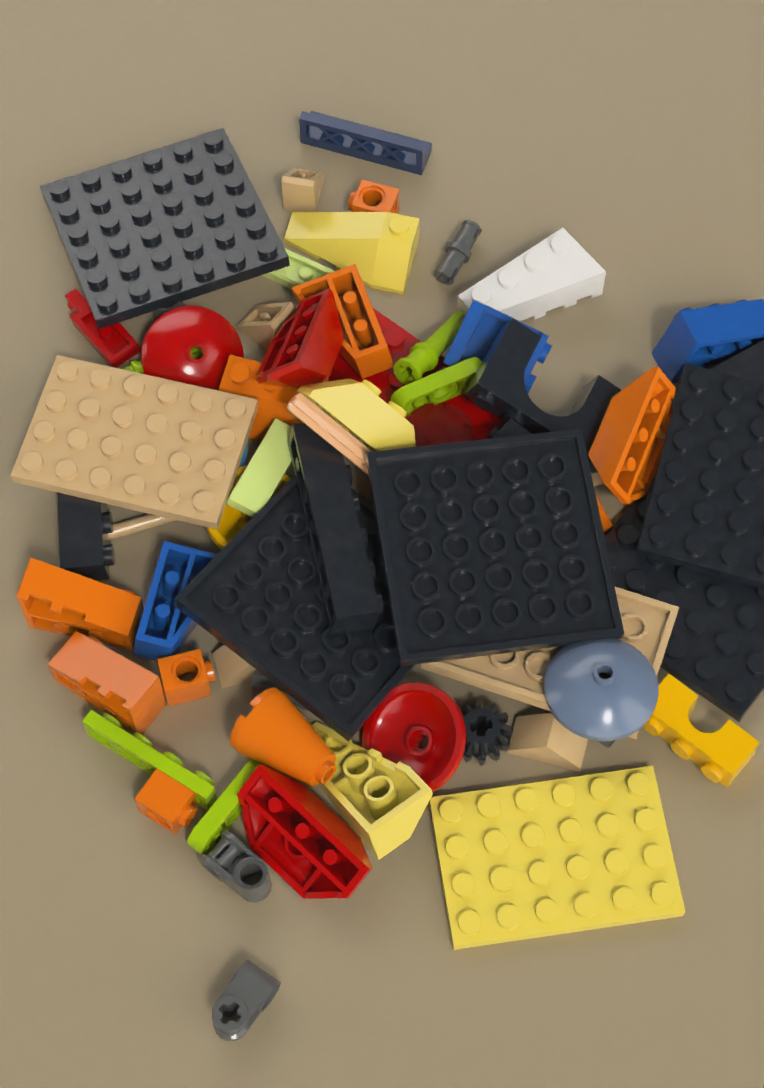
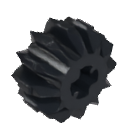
M480 699L476 701L475 709H472L465 703L461 707L466 729L464 760L466 763L473 756H477L478 762L482 766L485 764L487 755L497 762L500 759L499 750L507 751L510 747V741L507 738L512 736L513 728L510 725H506L508 722L506 712L496 714L497 705L495 702L488 709L483 708V703ZM476 729H484L485 736H477Z

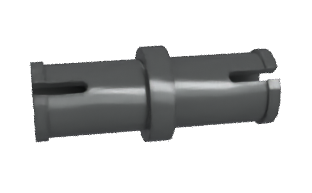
M464 220L454 240L447 244L445 248L446 254L438 269L434 272V276L437 277L436 279L445 285H452L463 263L469 261L471 257L470 250L482 232L477 223L471 220Z

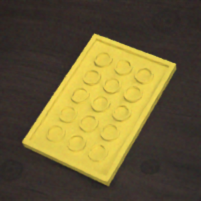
M653 766L435 796L429 800L453 950L681 917L685 914Z

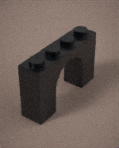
M512 318L498 331L464 395L473 400V403L478 408L489 411L502 419L504 424L511 418L532 434L582 429L588 456L610 401L621 389L598 375L583 387L570 415L554 416L542 411L532 402L524 384L525 368L541 336Z

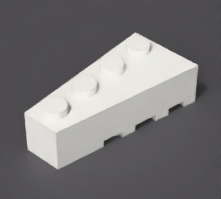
M561 228L459 294L457 311L465 313L459 321L461 322L465 318L474 299L519 321L533 317L535 320L545 316L547 311L563 306L567 308L577 304V300L590 296L594 298L602 295L606 271L564 228Z

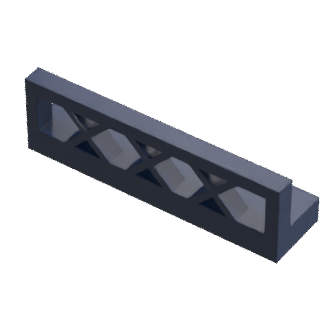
M302 111L299 118L300 139L303 144L414 174H423L432 152V143L322 113Z

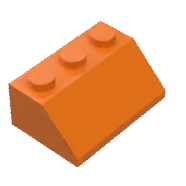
M230 355L219 391L258 399L259 408L248 439L262 442L275 418L290 426L304 424L287 409L289 401L298 393L299 388L259 384L255 377L262 362Z

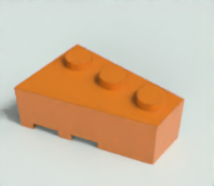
M30 557L16 596L28 627L70 637L75 631H78L87 637L89 635L94 636L105 645L133 651L144 611L140 596L130 590L118 589Z

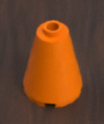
M273 687L257 695L249 703L254 707L249 715L245 717L240 714L231 732L230 744L239 754L311 786H316L320 783L325 784L335 774L337 768L335 765L336 756L286 693L278 688Z

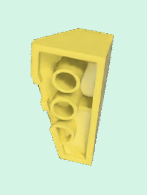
M292 212L284 236V242L315 259L322 258L336 266V270L356 264L364 285L372 289L404 295L419 244L420 218L391 212Z
M315 722L311 726L336 756L335 765L337 767L333 777L327 783H320L318 786L352 830L361 837L362 842L380 860L411 837L433 792L410 766L401 762L396 764L382 757L381 752L372 748L367 750L354 744L352 740L348 742L333 729Z

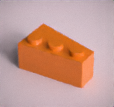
M356 264L291 288L297 304L301 300L330 288L332 290L344 337L339 354L362 379L394 367L388 346Z
M75 631L48 663L53 679L103 714L107 713L113 716L122 724L123 728L132 734L134 732L143 734L167 705L163 693L164 688L158 675L105 647L94 636L89 635L87 637Z

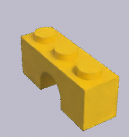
M668 673L658 685L659 693L655 710L643 728L649 734L656 737L660 736L671 744V749L679 757L685 760L690 759L697 764L704 776L714 783L720 782L727 788L754 756L760 742L730 719L720 730L713 733H704L695 729L690 723L688 716L694 710L699 696Z

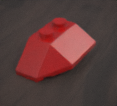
M330 288L301 300L296 306L297 312L286 320L269 345L255 377L259 384L300 388L303 385L323 383L330 377L344 340L334 294Z
M261 764L257 766L237 793L239 805H242L243 822L249 847L303 899L349 898L373 867L361 837L305 785Z

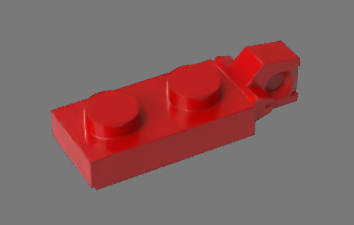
M76 288L65 295L68 301L67 306L73 312L69 315L73 325L110 367L117 368L141 352L137 341L120 323L98 329L86 299Z

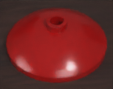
M182 306L161 315L148 329L141 348V365L143 373L146 375L219 391L229 356L234 355L244 358V351L235 328L222 315L201 306ZM198 348L202 353V357L200 359L192 358L190 349Z
M417 682L402 684L393 688L383 703L365 722L362 735L363 748L367 750L372 748L381 752L382 757L396 764L401 762L410 766L431 788L432 792L443 786L453 776L462 760L466 744L464 719L455 701L443 690L429 684ZM428 737V745L423 749V740Z

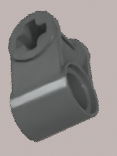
M224 830L220 835L222 839L207 855L202 854L198 858L199 862L211 875L224 882L246 901L259 902L268 897L272 888L267 865L235 835ZM250 874L262 876L261 881L256 885L250 886L243 883Z
M246 960L234 974L228 987L212 1008L213 1027L216 1034L225 1041L241 1039L259 1014L271 1003L280 988L281 982L251 961ZM234 1013H237V1023L230 1020L227 1024H224V1014L231 1017Z

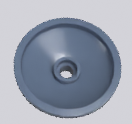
M620 639L590 640L562 647L550 661L544 680L545 699L556 720L572 733L595 741L619 740L634 734L651 718L658 700V680L652 665L638 649ZM601 672L607 673L610 678L602 679L598 674Z

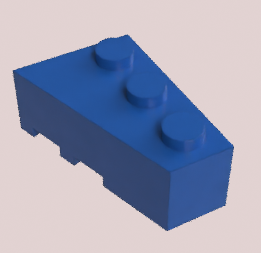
M163 541L136 635L134 656L157 661V659L177 654L197 623L173 605L174 599L217 554Z

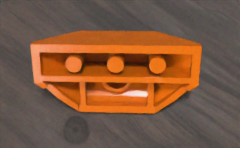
M652 367L612 397L588 453L602 481L622 504H630L632 501L647 495L660 461L672 414L671 399L675 398L676 388L659 367Z

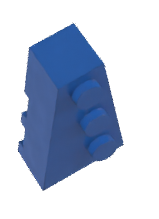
M763 299L740 300L736 303L712 304L703 308H684L675 314L673 321L652 351L658 367L674 384L679 381L678 376L682 374L685 363L708 369L707 365L722 360L725 361L764 340Z

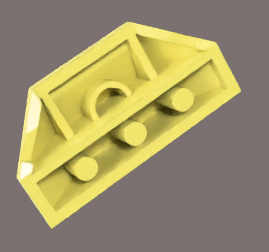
M344 379L303 385L297 391L310 399L373 452L416 447L414 425L404 418L407 412L392 401H389L388 404L379 397L381 390L366 379L362 382Z

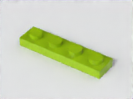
M90 710L83 719L82 723L89 737L148 774L152 775L156 769H159L194 791L197 804L207 811L216 802L217 794L213 786L214 782L203 772L198 770L194 773L182 767L183 762L177 756L168 751H165L163 754L152 748L153 744L145 736L138 732H134L133 735L121 728L122 724L107 713L101 716Z

